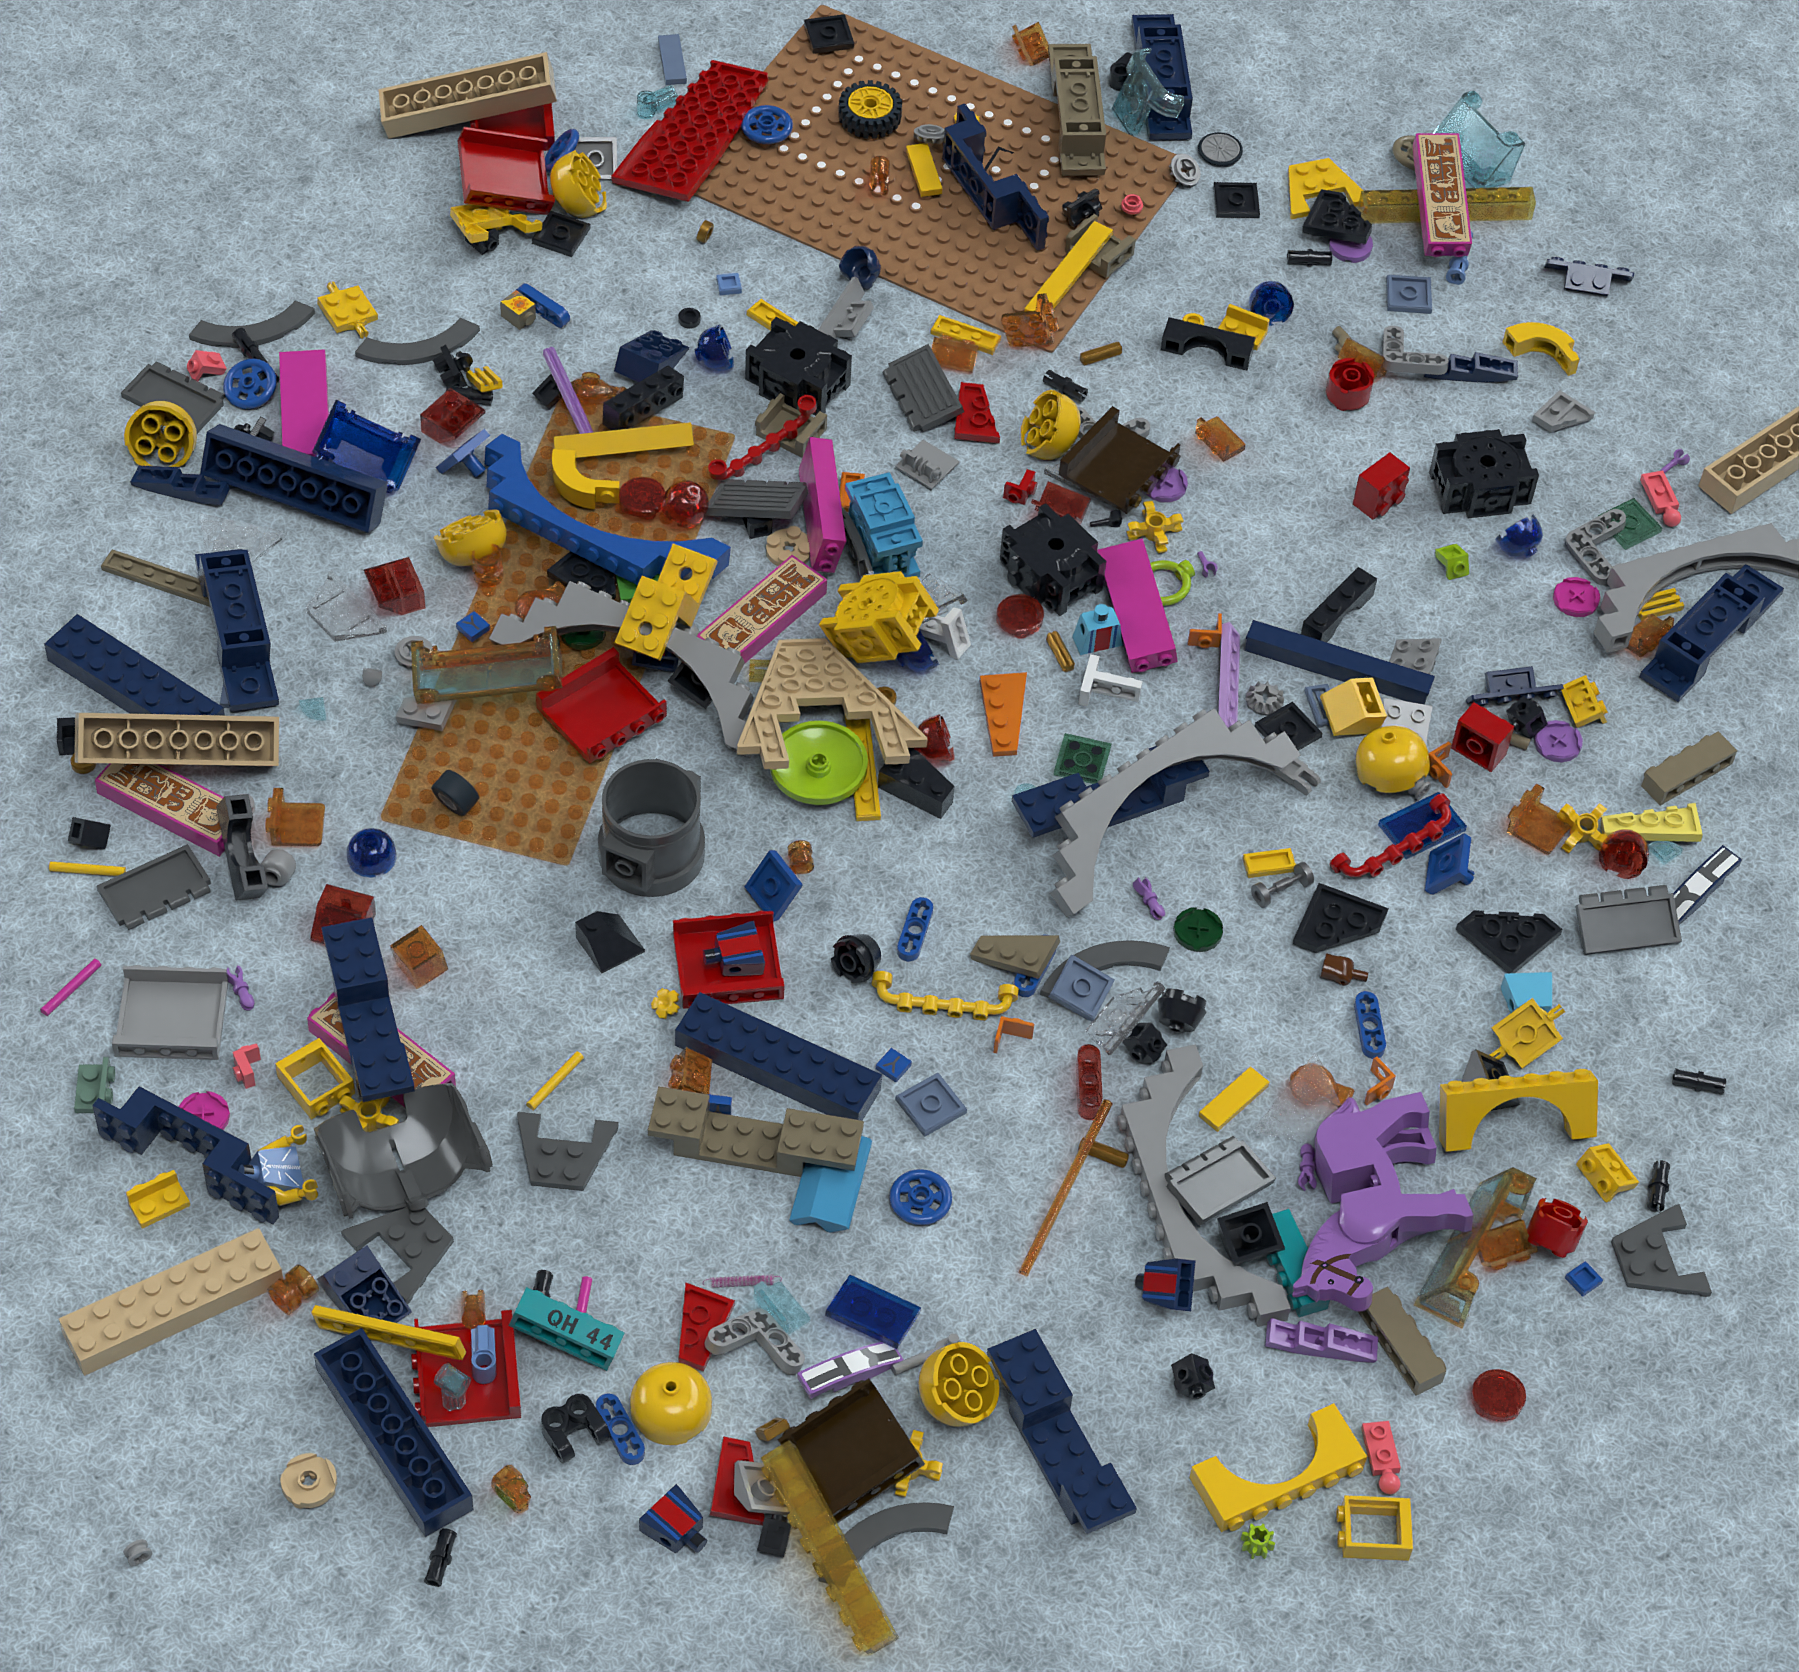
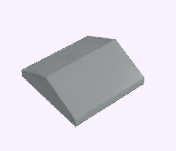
M579 137L575 148L578 154L583 152L592 161L601 176L599 180H612L611 175L617 169V137Z
M739 1460L735 1463L734 1495L749 1512L789 1516L796 1514L782 1465Z

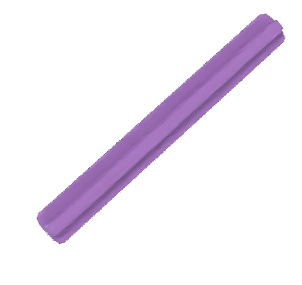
M545 348L543 356L579 434L593 433L555 348Z

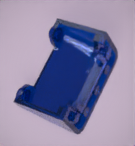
M335 400L312 453L317 458L387 481V493L398 491L421 439L412 434L410 437L404 436L402 438V432L396 433L355 414L356 411L351 410L349 413L348 409L345 408V403Z

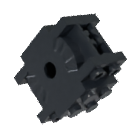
M775 317L771 322V331L756 347L750 344L746 349L745 380L758 386L759 395L770 401L772 399L775 400L780 393L785 395L784 403L797 410L798 400L801 396H813L817 406L813 415L816 416L819 411L826 413V405L841 389L846 391L851 385L852 355L838 348L837 339L815 329L811 325L799 321L796 326H793L789 322Z
M1500 429L1455 434L1453 442L1436 443L1429 475L1431 480H1436L1442 498V513L1465 512L1469 519L1512 514L1514 506L1532 504L1539 473L1537 468H1531L1525 451L1527 441L1525 435L1511 434L1502 436Z
M1045 503L1039 507L1036 517L1016 529L1011 525L1003 528L1000 561L1005 567H1008L1007 577L1009 582L1013 586H1017L1027 600H1032L1037 606L1045 602L1050 611L1054 610L1061 616L1067 612V607L1070 603L1090 591L1096 595L1103 590L1107 561L1097 552L1098 541L1069 514L1060 517Z

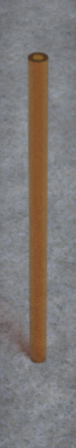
M1103 1100L1019 1270L1020 1274L1024 1276L1029 1275L1113 1105L1110 1100Z

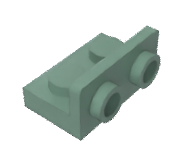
M103 1057V1064H79L74 1105L75 1113H94L92 1105L98 1098L109 1104L113 1103V1089L110 1088V1082L115 1081V1066L110 1065L109 1057Z

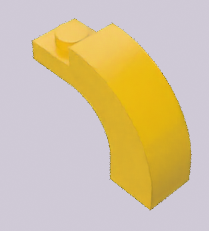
M1537 322L1520 323L1506 328L1502 343L1514 357L1527 352H1542L1553 357L1568 376L1576 373L1580 359L1577 353L1573 351L1575 341L1564 331L1554 326Z
M553 449V482L558 492L565 499L575 505L589 509H595L596 502L619 503L620 481L589 479L581 475L576 469V450Z

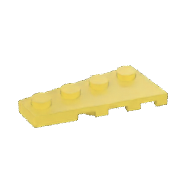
M1696 803L1687 804V808L1680 809L1677 806L1666 807V811L1655 812L1653 809L1644 810L1639 815L1628 812L1602 816L1600 823L1602 834L1607 835L1611 840L1701 842L1703 835Z

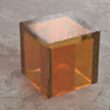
M422 925L390 945L396 964L416 989L424 986L448 970L442 949Z

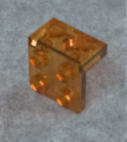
M1046 293L1037 294L1036 311L1002 314L1001 322L1009 346L1026 347L1054 344L1055 331H1058V319L1053 317V303L1049 302Z
M1536 783L1531 791H1525L1520 800V805H1514L1509 812L1508 818L1510 822L1507 832L1544 854H1551L1571 826L1557 818L1558 812L1541 803L1545 788Z
M273 788L272 798L268 797V812H271V816L266 818L265 830L266 833H270L272 846H320L323 839L325 805L322 803H285L284 788Z

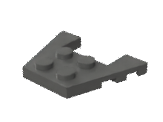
M517 1112V1121L531 1186L584 1191L598 1166V1162L608 1149L614 1134L616 1135L619 1122L595 1120L592 1142L588 1143L539 1138L541 1114Z
M1680 1204L1674 1205L1612 1238L1611 1243L1627 1287L1654 1291H1677L1678 1294L1686 1295L1687 1293L1700 1294L1702 1297L1711 1296L1712 1291L1705 1272L1680 1276L1677 1274L1662 1232L1686 1228L1687 1223Z
M406 1207L341 1231L342 1237L356 1252L380 1236L411 1269L393 1283L407 1304L411 1302L418 1288L424 1284L426 1277L437 1266L454 1242L453 1236L426 1208L412 1211Z

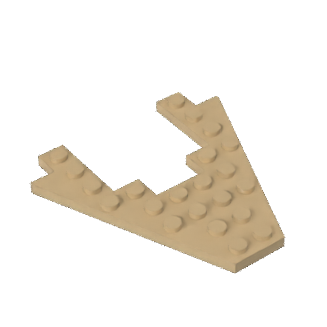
M826 638L779 640L737 744V755L760 754L764 769L789 768V758L779 722L799 721L800 711L798 706L843 704L847 719H871L885 764L909 763L910 754L908 748L927 747L928 739Z

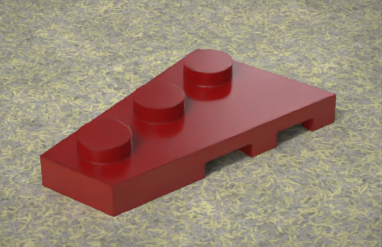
M961 382L959 401L964 413L956 418L954 439L1000 444V435L995 427V419L989 408L990 404L984 385Z
M685 1282L679 1363L704 1372L712 1355L705 1347L707 1335L712 1328L728 1321L734 1309L735 1300Z
M723 1436L709 1515L763 1526L764 1513L749 1512L734 1495L735 1463L738 1460L754 1462L751 1443Z

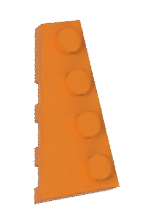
M1027 672L980 676L979 681L993 757L1017 755Z

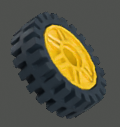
M868 80V84H865L864 81H859V85L853 83L851 87L845 88V92L843 91L839 98L838 115L840 124L842 123L844 129L848 128V132L851 134L855 131V136L860 137L861 134L866 139H868L869 135H872V139H876L878 134L881 138L885 137L886 133H893V130H896L898 125H900L902 117V99L900 94L896 93V89L893 87L889 89V85L886 83L881 86L880 81H877L876 84H873V80Z

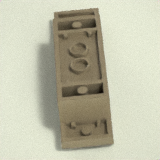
M1049 44L1048 55L1053 97L1057 96L1060 117L1058 144L1062 176L1105 175L1104 149L1106 128L1097 56H1092L1091 44Z
M658 1086L649 1122L648 1136L673 1140L674 1156L797 1177L802 1176L805 1162L855 1171L864 1121L790 1108L786 1109L783 1124L710 1112V1095Z

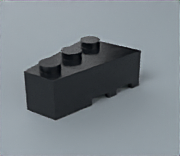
M908 748L910 754L909 763L897 765L884 763L878 774L879 789L942 819L953 803L955 788L945 776L915 748Z

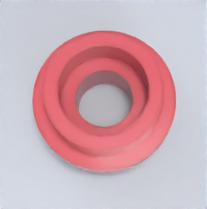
M1129 194L1122 200L1121 208L1128 214H1138L1143 209V202L1138 195Z

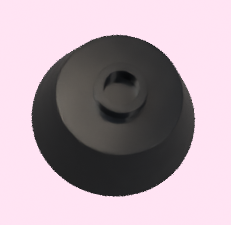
M845 935L839 938L837 943L833 945L835 949L831 963L834 970L840 977L844 975L852 980L851 983L853 984L869 980L881 962L879 945L869 935Z
M1167 988L1165 992H1162V996L1157 999L1159 1022L1174 1032L1195 1031L1207 1013L1205 1010L1207 1001L1198 995L1194 999L1189 995L1183 994L1184 990Z

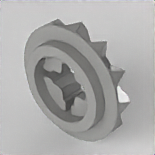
M921 125L914 129V137L918 141L925 142V144H940L944 141V129L937 125Z
M1177 154L1171 159V164L1168 167L1172 170L1170 175L1176 177L1175 182H1181L1182 187L1186 185L1191 187L1199 181L1201 175L1200 168L1191 156ZM1181 168H1182L1183 170H1189V171H1188L1187 173L1182 172V171H1181Z
M420 636L406 637L400 640L395 647V659L399 661L400 665H406L408 669L411 666H416L419 669L423 664L428 665L429 660L433 658L432 644ZM410 651H418L419 656H416L414 654L410 656Z
M1258 681L1255 686L1250 685L1246 693V702L1257 713L1271 714L1282 708L1284 703L1283 691L1279 690L1277 685H1270L1268 681L1265 684H1261ZM1265 692H1267L1268 699L1266 700V703L1263 702V694H1265Z

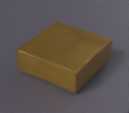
M776 1417L758 1427L755 1433L759 1440L769 1441L790 1428L787 1419Z

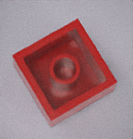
M1389 452L1359 474L1353 505L1372 520L1379 515H1385L1392 505L1401 503L1405 498L1410 467Z
M1473 702L1457 722L1451 749L1492 772L1507 755L1515 726Z

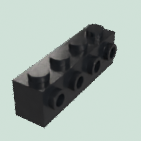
M666 366L603 402L602 425L611 431L630 429L683 398L684 375L672 367Z

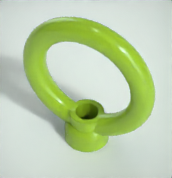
M1186 559L1179 564L1168 560L1150 563L1152 571L1170 570L1174 572L1178 580L1182 581V586L1177 593L1171 596L1160 597L1163 606L1173 605L1183 600L1190 591L1191 577L1195 576L1192 564Z

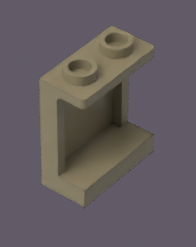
M1093 214L1090 218L1083 220L1078 228L1068 233L1066 236V253L1070 252L1094 221H1098L1097 215ZM1112 235L1088 267L1107 278L1134 255L1136 239L1128 235L1124 240H1120Z
M780 393L775 400L772 399L769 402L763 414L760 413L756 418V436L766 440V436L769 433H777L784 428L783 425L786 421L795 420L801 413L799 410L784 403L785 395ZM819 411L814 418L810 416L807 422L798 428L797 437L794 439L784 438L780 441V447L803 458L809 438H820L827 430V414Z

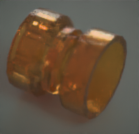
M798 840L788 845V856L791 858L789 866L793 873H810L814 869V860L811 857L813 853L811 843Z

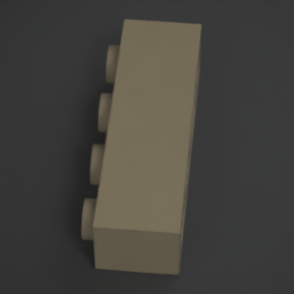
M1719 731L1710 736L1706 735L1695 745L1686 746L1681 753L1667 757L1660 765L1648 768L1644 773L1641 787L1661 806L1732 765L1737 749Z
M1388 1286L1373 1293L1370 1307L1364 1311H1358L1373 1335L1378 1337L1379 1344L1415 1396L1443 1383L1446 1374L1444 1361L1435 1355L1428 1338L1421 1335L1414 1318L1403 1309L1400 1298L1393 1294Z

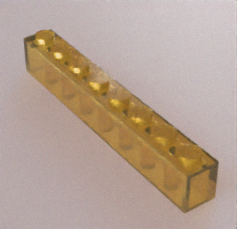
M1533 187L1466 188L1469 221L1532 220L1536 205ZM1417 189L1361 191L1358 210L1365 221L1368 220L1371 224L1421 223Z
M787 1441L760 1457L764 1463V1466L761 1467L762 1472L769 1482L773 1480L777 1488L774 1491L777 1500L782 1506L786 1505L790 1512L787 1518L791 1526L795 1530L798 1528L803 1536L799 1539L802 1547L807 1554L811 1552L816 1561L812 1563L816 1573L820 1578L824 1577L829 1585L825 1588L827 1594L833 1602L837 1601L841 1608V1611L838 1613L846 1627L851 1626L855 1634L851 1638L859 1651L863 1650L865 1653L872 1655L899 1639L897 1632L796 1445L791 1441Z

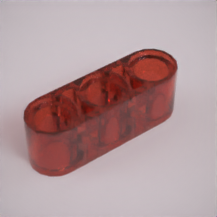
M1086 1044L1079 1048L1076 1061L1077 1110L1080 1117L1085 1120L1098 1118L1103 1099L1100 1050L1091 1044Z

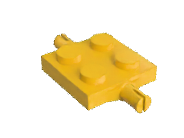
M332 281V284L329 282L326 287L330 294L317 297V304L336 333L356 330L360 338L367 337L369 332L364 326L378 320V314L361 288L357 285L339 290L335 282Z
M1531 998L1491 1027L1499 1038L1501 1046L1489 1055L1500 1060L1508 1054L1515 1059L1521 1069L1525 1068L1563 1040V1037L1555 1028L1554 1020L1565 1013V1010L1558 1004L1549 1012H1546Z

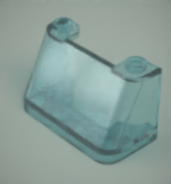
M1473 90L1463 93L1433 133H1459L1464 179L1474 189L1487 190L1510 182L1526 143L1515 132L1499 133L1477 110L1481 107L1483 101L1480 95Z

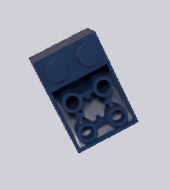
M650 330L620 346L614 372L640 382L666 366L674 369L690 347L683 345L678 339H670L663 336L659 331Z
M368 1245L359 1249L317 1278L328 1297L340 1311L394 1323L399 1322L412 1313Z

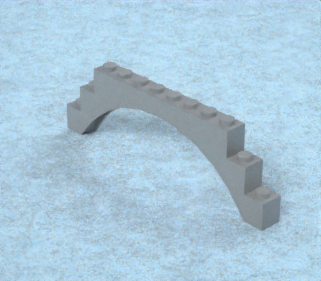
M1769 523L1744 531H1737L1733 534L1718 536L1707 541H1700L1685 547H1678L1663 553L1659 552L1652 556L1637 558L1630 562L1616 564L1610 570L1607 583L1611 589L1605 591L1600 606L1604 615L1598 617L1594 634L1607 653L1628 647L1635 619L1642 607L1658 591L1674 581L1695 573L1716 569L1742 568L1747 564L1756 570L1772 571L1799 578V539L1785 542L1773 524Z
M569 581L558 605L549 598L544 597L541 600L535 597L524 622L522 618L514 614L509 616L501 614L489 640L493 645L510 653L517 654L545 639L571 632L599 630L618 633L630 603L621 600L620 603L614 601L611 595L603 591H599V593L591 591V587L583 582L578 581L576 584ZM645 623L642 625L641 634L649 635L652 632V624ZM675 624L665 650L675 655L691 669L708 690L719 714L725 744L729 750L737 753V744L748 718L745 721L743 719L754 699L748 686L739 682L734 685L745 664L742 656H740L741 653L731 647H728L727 650L721 648L719 643L711 638L703 640L697 637L698 634L690 629L680 630L676 628ZM743 754V756H745V757H747V758H751L752 755H753V754Z
M1215 708L1208 712L1203 709L1192 716L1194 722L1189 725L1184 722L1174 729L1175 735L1170 738L1165 735L1155 742L1156 748L1151 751L1146 748L1137 754V761L1132 764L1127 761L1118 767L1119 773L1114 777L1108 774L1099 780L1098 784L1100 786L1092 790L1089 787L1078 795L1080 797L1079 801L1073 803L1070 800L1059 808L1061 813L1055 816V818L1068 836V839L1057 845L1059 851L1052 856L1066 876L1054 884L1056 889L1050 892V895L1063 914L1069 917L1093 901L1094 867L1101 839L1117 809L1127 796L1148 777L1171 766L1188 761L1207 759L1244 762L1275 773L1301 756L1286 732L1284 731L1278 735L1273 732L1262 739L1250 720L1243 724L1239 720L1227 728Z
M1196 1044L1166 1050L1165 1060L1162 1061L1163 1074L1144 1077L1143 1087L1140 1088L1141 1101L1123 1104L1121 1114L1117 1116L1120 1131H1125L1126 1150L1128 1153L1132 1152L1134 1157L1132 1159L1134 1173L1139 1174L1141 1178L1140 1190L1142 1196H1147L1149 1201L1147 1204L1149 1217L1151 1219L1154 1218L1156 1222L1155 1234L1157 1240L1162 1241L1164 1245L1162 1250L1164 1260L1174 1258L1195 1260L1193 1292L1208 1289L1210 1300L1212 1303L1216 1302L1219 1311L1247 1305L1248 1315L1250 1319L1255 1320L1257 1327L1267 1325L1271 1318L1288 1321L1291 1308L1283 1286L1252 1274L1238 1265L1234 1266L1232 1261L1222 1256L1198 1233L1184 1214L1179 1201L1166 1187L1168 1184L1165 1179V1173L1168 1172L1166 1137L1169 1125L1180 1102L1201 1079L1203 1063Z

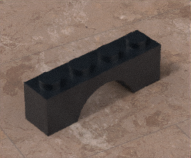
M1168 317L1160 350L1183 355L1192 348H1210L1223 357L1226 366L1247 371L1256 337Z
M1357 567L1303 621L1301 635L1328 642L1333 637L1338 625L1346 614L1354 607L1361 609L1374 596L1377 578L1362 568Z
M249 794L224 796L216 806L235 900L260 898L267 891L268 885L264 866L257 861L252 848L251 826L253 813Z

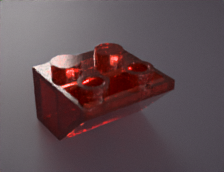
M450 388L420 414L421 432L438 443L455 440L483 416L486 410Z
M409 557L364 569L365 577L379 608L399 615L426 608L424 590Z
M326 884L317 903L310 940L325 945L321 927L370 917L374 919L376 915L374 896Z

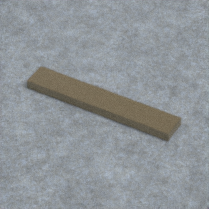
M113 549L101 565L102 571L210 607L209 598L203 597L199 578Z

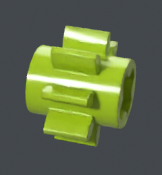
M1250 1524L1248 1532H1242L1241 1540L1244 1541L1242 1551H1248L1251 1554V1559H1254L1255 1556H1262L1265 1559L1268 1553L1267 1550L1273 1551L1275 1547V1542L1271 1541L1274 1531L1269 1532L1265 1528V1524L1261 1526Z

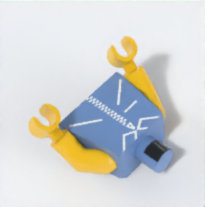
M295 1125L291 1129V1136L287 1137L285 1135L259 1149L249 1165H240L238 1170L240 1173L275 1190L277 1205L279 1206L295 1203L302 1200V1197L311 1201L318 1197L316 1180L309 1179L303 1182L296 1147L291 1146L293 1143L297 1145L306 1143V1134L299 1137L296 1136L304 1131L302 1125Z

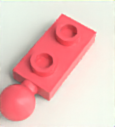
M1664 471L1642 474L1640 481L1656 514L1664 513L1663 522L1669 527L1677 526L1681 522V514L1678 511L1679 502Z
M1389 1421L1362 1423L1361 1429L1372 1475H1382L1379 1479V1488L1385 1494H1394L1400 1489L1401 1482L1395 1473L1400 1472L1401 1466Z

